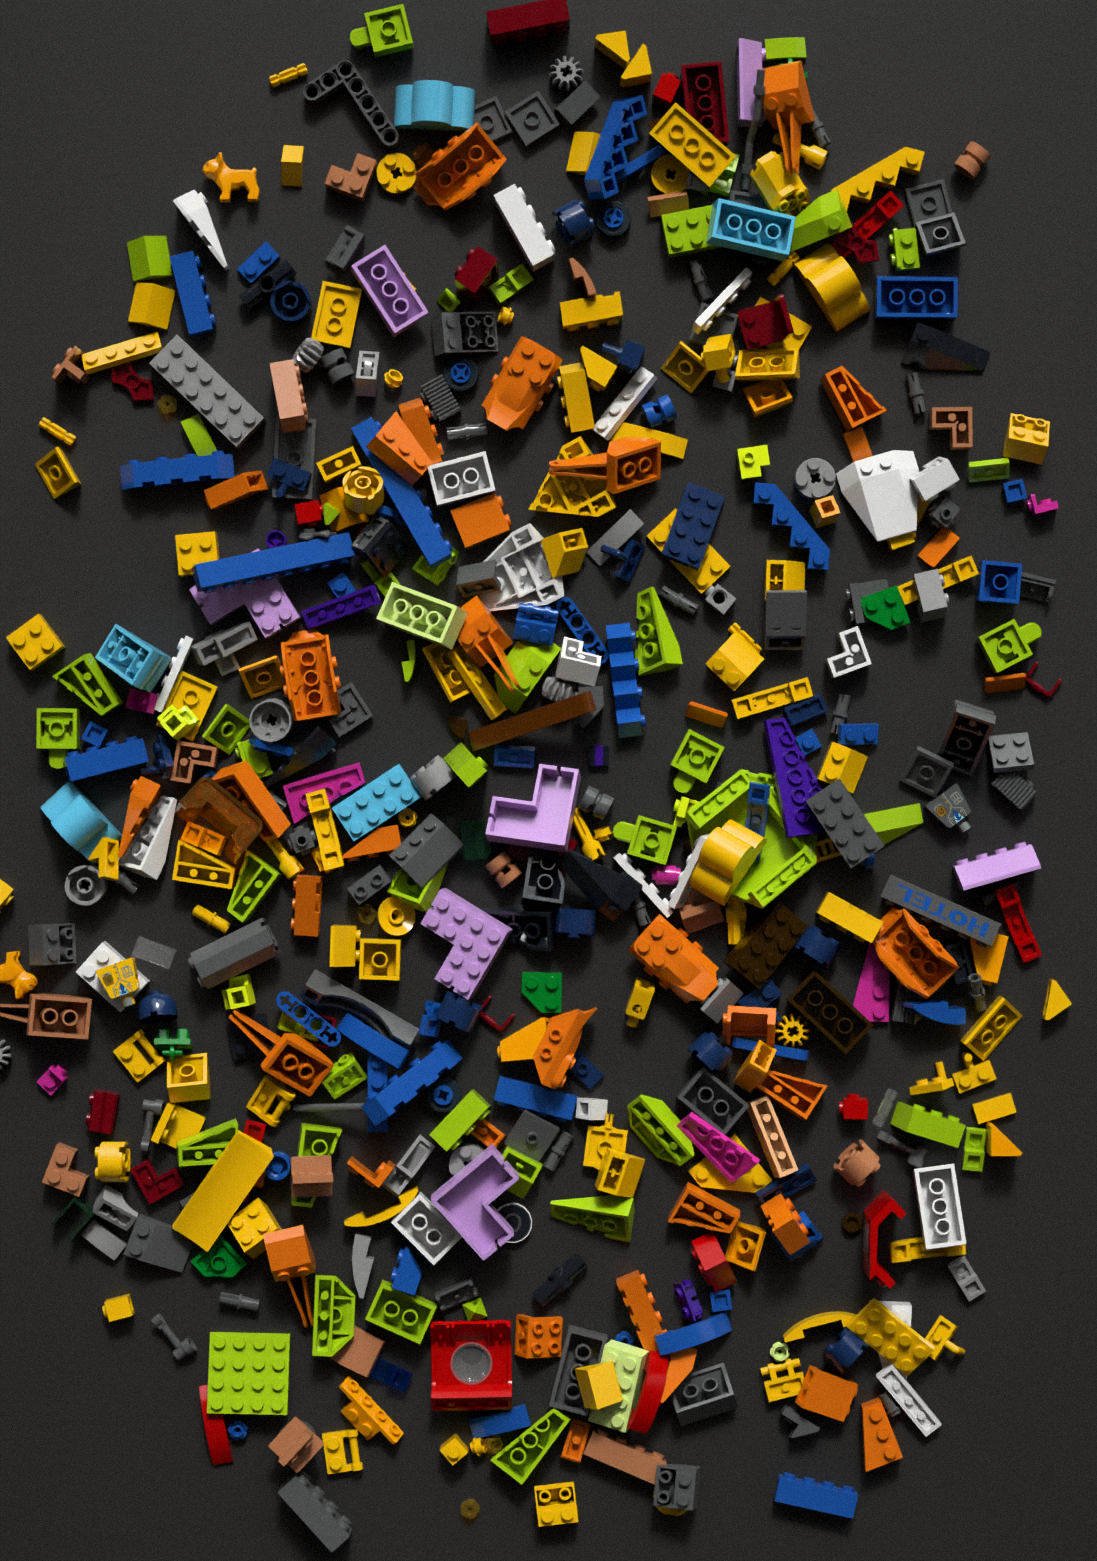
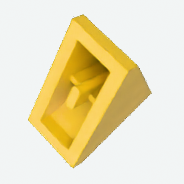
M284 145L281 159L282 186L302 187L304 146Z
M1049 979L1042 1014V1018L1045 1020H1050L1072 1005L1057 981Z

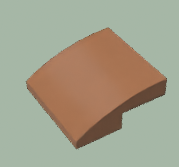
M574 258L569 259V268L574 284L583 282L587 298H596L597 292L585 269Z
M354 1325V1336L330 1359L360 1375L369 1377L385 1341L371 1332H366Z

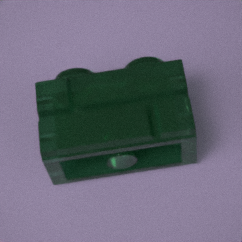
M484 818L459 821L461 839L464 844V861L488 858V854H492L491 843L486 842L485 835L488 822H484Z

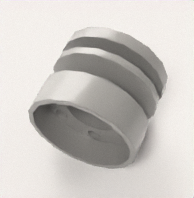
M271 698L264 700L254 707L250 714L249 723L256 737L266 742H274L288 735L293 728L294 719L290 705L283 700ZM271 714L273 715V717L277 716L278 720L275 721L276 725H274L273 722L268 721V719L271 717Z

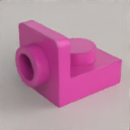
M1035 494L1029 495V500H1026L1027 509L1029 512H1032L1033 516L1055 511L1059 508L1058 502H1051V498L1039 501L1040 505H1037Z
M130 689L126 708L153 714L158 694Z
M53 1064L40 1077L37 1083L48 1094L52 1095L68 1078L65 1075L67 1072L60 1065L56 1066Z

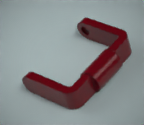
M1036 661L1026 674V682L1037 693L1051 696L1062 679H1058L1050 692L1046 691L1043 686L1029 678L1039 664Z
M489 995L488 998L481 1005L483 1006V1008L492 998V995ZM483 1012L480 1014L486 1024L491 1028L494 1026L500 1031L507 1026L515 1015L512 1013L501 1027L488 1014L486 1015Z
M317 1013L324 1019L332 1020L331 1025L335 1028L336 1018ZM328 1032L327 1036L329 1039L327 1041L334 1040L336 1033L330 1034ZM309 1041L316 1047L328 1049L330 1047L328 1045Z

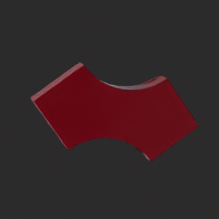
M854 223L851 228L835 234L836 246L850 249L856 255L859 264L879 261L877 241L863 238L857 232Z
M131 361L111 367L112 383L121 384L128 388L134 402L154 401L153 380L143 379L138 376L132 367Z

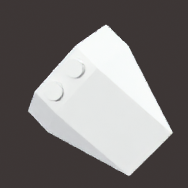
M892 450L855 461L836 473L841 493L877 542L917 531L918 493L909 479L919 473L913 451Z
M531 523L513 531L483 561H497L495 574L501 583V591L479 595L489 611L515 609L519 607V603H532L533 606L548 605L564 597L562 576L552 578L542 548L541 539L543 537Z

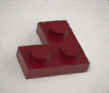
M149 1159L130 1169L149 1204L185 1185L176 1167L158 1176Z

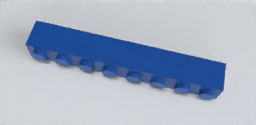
M370 417L352 427V435L371 467L379 472L387 495L429 567L432 569L452 558L451 551L453 548L448 540H443L441 536L443 531L438 523L434 524L431 517L433 514L428 505L424 507L421 500L423 497L418 488L414 490L406 480L366 447L382 428L379 421L375 422Z
M348 532L195 564L192 568L197 592L204 591V594L215 592L216 588L220 587L226 590L234 588L235 584L239 583L250 585L255 583L254 580L258 579L269 581L277 575L288 577L296 571L307 573L315 567L325 569L331 567V564L334 563L339 565L348 564L355 556V553L351 546L352 541Z

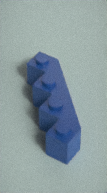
M643 95L626 96L612 102L584 178L589 199H605L619 193L614 173L628 167L624 146L638 141L633 121L648 115Z
M214 451L212 455L205 456L186 454L184 458L177 459L158 457L155 458L156 461L149 462L129 460L127 465L120 466L122 490L167 487L177 484H196L205 481H224L235 477L233 455L224 454V451Z
M755 482L752 504L772 506L770 526L790 528L788 548L808 550L806 570L827 571L830 549L776 484Z
M630 623L606 625L619 738L643 735L642 727H646L645 715L640 714L639 699H643L642 689L637 687L636 671H639L638 659H634L632 643L636 642L635 630L631 631Z
M449 1039L443 1043L441 1041L435 1043L430 1047L432 1051L421 1060L416 1058L408 1064L411 1068L399 1077L394 1075L386 1081L389 1085L377 1094L372 1092L364 1098L367 1102L361 1108L375 1126L462 1059Z

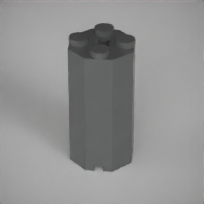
M264 917L190 953L191 957L188 958L189 964L193 970H197L199 974L197 979L202 988L206 986L207 989H210L281 953L280 949L277 951L275 949L278 943L268 924L264 925L262 923L265 921Z

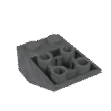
M443 312L431 316L434 356L499 352L495 312Z
M766 590L765 650H805L807 590Z

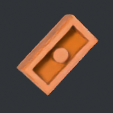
M941 528L917 556L933 569L960 538L948 528Z
M1019 673L984 678L985 693L1023 689L1025 687L1026 674Z
M690 701L685 716L722 728L728 714Z

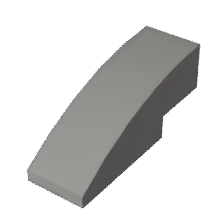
M630 509L586 553L601 566L611 557L600 551L601 546L606 545L618 550L644 523Z
M250 621L215 634L190 647L198 664L205 666L220 657L228 656L258 640Z
M419 1135L381 1186L395 1197H398L436 1146Z
M356 1232L352 1252V1268L359 1298L363 1299L374 1257L367 1255L372 1236Z

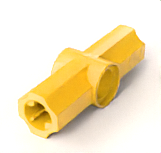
M731 896L727 901L725 909L726 923H728V944H737L746 932L747 912L744 901Z

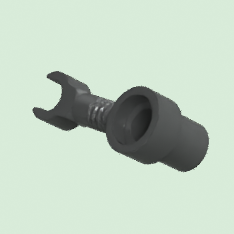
M144 1099L142 1111L146 1112V1121L140 1151L148 1152L151 1149L154 1115L162 1116L165 1109L164 1100L156 1099V1101Z
M883 1131L879 1132L878 1139L909 1154L907 1163L917 1168L922 1167L927 1149L916 1145L914 1148Z
M160 1313L151 1319L154 1325L164 1333L175 1347L173 1354L177 1360L181 1361L187 1355H192L197 1351L196 1345L190 1338H186L182 1342L179 1341Z

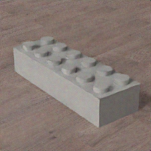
M178 335L149 363L238 449L266 421L260 413Z

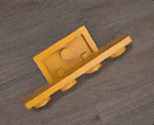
M351 1376L346 1377L339 1388L351 1402L340 1412L367 1440L380 1431L393 1445L397 1443L404 1434L403 1431Z

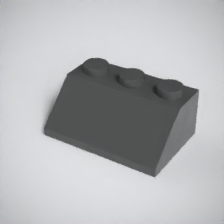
M431 813L389 856L405 874L423 889L464 847V844Z
M702 1067L677 1094V1097L724 1135L750 1106L705 1067Z
M724 1363L688 1374L671 1393L681 1426L738 1408Z

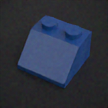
M979 561L976 602L1019 604L1022 564Z

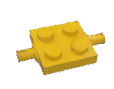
M606 1113L605 1124L602 1126L588 1125L583 1166L598 1169V1174L607 1147L624 1153L626 1150L628 1130L617 1129L612 1126L614 1114H610L609 1120V1114Z

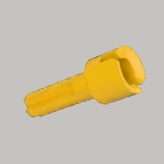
M776 133L772 142L782 147L780 133ZM800 144V156L804 158L805 163L820 170L826 160L828 151L815 145L808 147Z
M575 808L573 824L583 843L581 850L585 856L592 858V861H596L604 857L605 853L599 840L593 839L580 810Z
M278 839L266 842L279 860V868L287 880L296 877L304 870L296 856H290Z

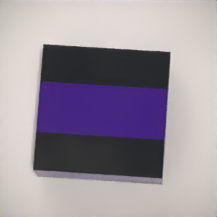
M589 745V765L609 766V746Z

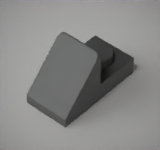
M784 1404L781 1408V1413L784 1415L782 1418L791 1424L796 1423L789 1433L790 1438L816 1433L820 1430L817 1423L790 1406Z

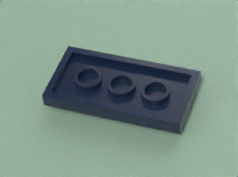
M687 482L660 556L698 570L725 496Z

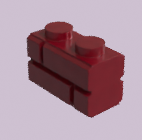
M96 1089L94 1094H90L89 1105H92L91 1113H87L85 1125H89V1131L106 1134L114 1133L120 1093Z

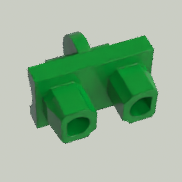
M159 1029L157 1038H154L156 1050H163V1056H170L171 1062H175L176 1056H183V1050H192L188 1029H178L177 1039H170L169 1029Z

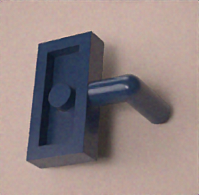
M274 458L267 477L281 482L275 495L278 499H283L289 486L304 492L312 473Z
M629 538L623 552L606 545H602L600 551L620 560L616 565L613 575L630 583L646 546Z
M158 735L156 743H153L152 747L153 754L157 757V766L139 767V774H161L162 779H168L171 777L174 764L166 735Z

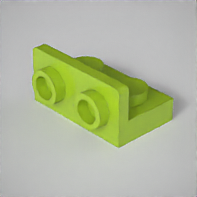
M916 228L892 229L891 234L888 235L889 246H893L891 265L895 266V271L919 269L920 262Z
M453 548L451 551L452 558L432 569L429 567L424 556L421 555L412 569L434 584L439 585L445 579L451 565L456 562L459 552Z
M249 740L237 743L238 747L235 748L238 759H242V761L247 760L259 778L274 774L266 751L264 753L254 750V746L249 743Z
M351 1052L348 1055H343L333 1064V1068L323 1079L322 1083L335 1100L366 1080L368 1076Z

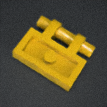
M791 1358L786 1359L785 1362L775 1365L770 1363L767 1364V1367L760 1368L762 1376L768 1374L771 1376V1380L764 1381L769 1402L798 1395L804 1375L803 1372L795 1373L793 1368L801 1366L799 1358L791 1360ZM788 1370L789 1375L777 1378L776 1372Z

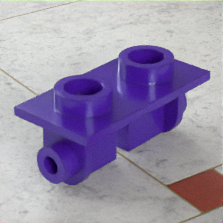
M686 1279L682 1283H674V1295L680 1302L683 1318L687 1322H695L696 1319L703 1317V1310L699 1299L691 1300L692 1297L697 1295L693 1282Z

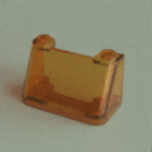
M210 777L199 779L180 800L175 810V814L185 822H192L201 815L228 837L230 841L227 843L224 852L226 857L235 865L244 856L263 828L260 818Z

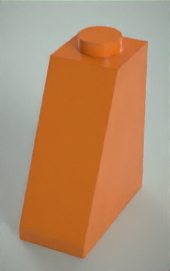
M262 470L246 472L204 490L205 500L211 509L221 508L268 490V486Z

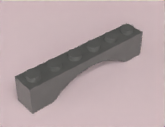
M316 969L300 994V997L315 1006L337 1007L358 1015L367 1021L378 1033L407 1050L419 1031V1028L411 1023L406 1022Z

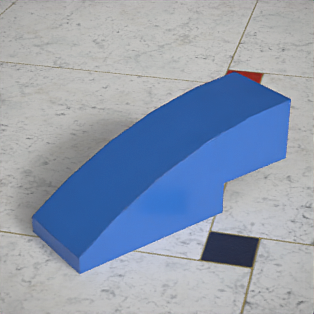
M936 999L903 1002L905 1008L921 1017L947 1024H966V1009L948 1006L946 1001Z
M526 1404L514 1406L508 1410H496L468 1418L473 1438L496 1435L531 1426Z

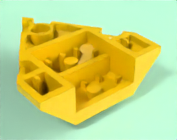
M580 436L563 445L556 460L593 455V453ZM548 472L534 502L531 503L528 510L600 517L615 509L616 504L613 493L606 490L607 480L551 475Z

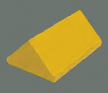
M799 348L739 350L735 379L738 381L800 379Z
M435 643L422 649L450 703L472 692L447 655L451 649Z
M998 996L960 1041L984 1061L1021 1019L1022 1015L1006 999Z

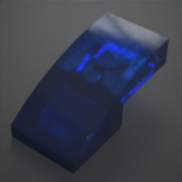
M378 1357L369 1376L405 1392L413 1373Z

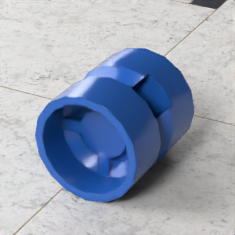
M668 395L658 398L656 403L650 401L641 405L651 429L662 425V421L668 423L677 419L676 412Z
M277 1151L273 1153V1159L264 1170L266 1175L273 1180L285 1178L291 1170L290 1156L285 1152Z

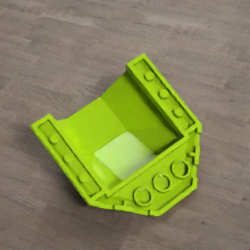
M740 769L685 814L693 853L695 849L694 843L699 836L711 833L716 827L722 828L728 820L732 819L745 826L750 782L770 785L768 818L764 837L767 839V842L762 848L760 861L753 862L731 895L762 909L816 864L815 845H817V835L786 838L774 775L756 774L749 772V770Z

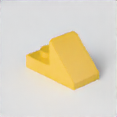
M107 837L101 838L89 856L88 861L99 863V878L110 881L118 880V840Z

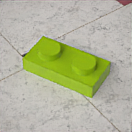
M1009 458L968 463L970 483L1009 478Z

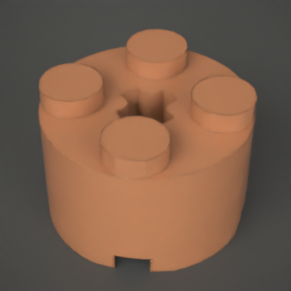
M862 1139L858 1140V1145L852 1143L838 1157L840 1160L838 1165L834 1163L833 1166L850 1185H856L857 1187H860L866 1181V1177L870 1173H875L881 1166L878 1163L879 1156Z

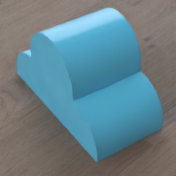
M420 80L413 82V85L396 86L395 129L466 131L474 125L475 90L467 87L453 86L451 83L437 80Z
M118 624L114 625L95 656L97 660L131 685L148 692L153 691L172 659L161 650Z
M73 782L64 784L41 806L42 811L51 820L55 830L86 859L89 858L103 837L121 842L122 834Z

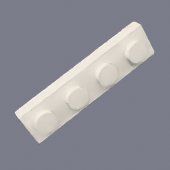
M745 268L696 319L692 327L695 333L699 334L702 330L706 331L713 323L711 320L715 316H721L725 311V305L728 302L732 304L738 297L737 293L749 286L752 272L748 268Z
M641 366L596 422L595 428L592 430L608 441L658 378Z
M188 636L185 639L181 638L177 646L179 653L177 657L173 656L169 664L171 671L162 680L161 686H163L161 694L157 693L158 697L154 710L163 711L180 671H182L191 651L190 646L194 644L195 639Z
M710 833L699 836L694 843L695 849L688 856L686 868L678 877V885L670 894L671 899L668 904L670 907L676 909L684 906L692 889L690 887V879L699 863V853Z
M618 853L613 858L624 871L643 885L642 891L668 918L673 913L671 911L672 907L668 905L669 901L666 898L662 900L657 895L660 891L652 883L648 885L645 882L644 878L646 876L639 868L635 870L630 865L633 861L626 853L623 855Z
M892 1363L876 1374L879 1381L926 1437L942 1425Z

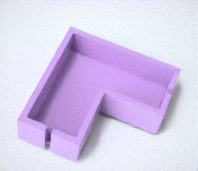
M276 576L269 581H262V579L254 580L255 583L250 585H243V583L235 584V587L231 589L216 588L215 592L204 594V591L197 592L196 586L189 589L198 605L204 606L201 610L211 625L246 605L262 634L268 639L282 630L281 626H279L280 624L288 627L301 619Z
M539 764L532 802L493 796L490 807L491 817L488 818L485 833L488 841L567 852L581 781L579 769L561 767V777L559 776L560 773L557 766Z
M447 888L440 889L431 904L434 907L428 909L420 924L454 944L434 979L448 988L454 986V992L469 1000L474 997L513 929Z
M491 1144L431 1194V1202L483 1261L497 1250L496 1239L501 1247L514 1236V1229L491 1202L519 1180V1175L507 1160L504 1162V1156Z

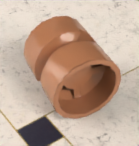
M970 141L964 150L965 155H960L953 165L964 176L974 180L981 171L980 166L985 165L991 155L981 145Z
M503 851L485 865L489 873L496 876L495 880L501 888L505 887L522 873L516 864L510 863L511 858L506 851ZM504 867L508 871L505 875L501 872Z

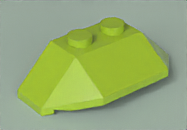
M525 640L516 642L507 655V659L521 687L517 688L502 664L499 669L512 684L515 691L512 693L497 672L494 674L497 693L505 707L515 714L561 650L558 645L553 643L551 646Z
M641 1094L627 1105L630 1128L657 1158L681 1166L695 1155L691 1140L677 1127L680 1120L662 1100Z
M315 1275L312 1356L333 1357L354 1336L356 1295L337 1276Z

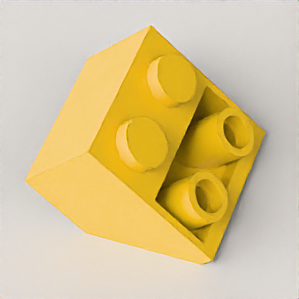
M1011 413L1004 441L1003 456L1042 465L1048 448L1050 421Z
M583 528L560 532L541 539L552 578L579 572L588 549Z
M766 560L764 601H766V590H805V562Z
M607 1147L595 1187L597 1190L609 1194L633 1198L645 1159Z
M574 1481L534 1486L539 1527L578 1522Z

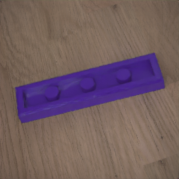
M374 584L305 609L301 613L307 629L310 630L376 606L382 602Z

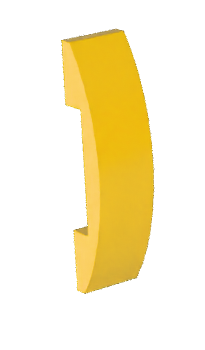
M624 422L609 439V441H614L623 437L654 438L661 442V453L679 459L684 458L688 439Z
M972 555L938 569L939 575L942 574L945 586L942 587L943 589L979 574ZM913 580L897 586L904 605L918 599Z
M806 677L731 701L736 718L739 719L813 697L809 679Z
M322 789L307 793L306 798L320 847L324 871L343 867L344 861L326 790Z
M415 1186L400 1193L398 1197L401 1202L368 1218H366L362 1211L345 1219L344 1224L345 1226L361 1227L385 1221L402 1211L414 1199L419 1188Z
M923 1237L889 1242L891 1263L937 1256L966 1255V1245L925 1250Z
M836 1311L810 1316L788 1329L783 1334V1339L786 1343L804 1338V1329L841 1320L843 1328L847 1327V1323L857 1314Z

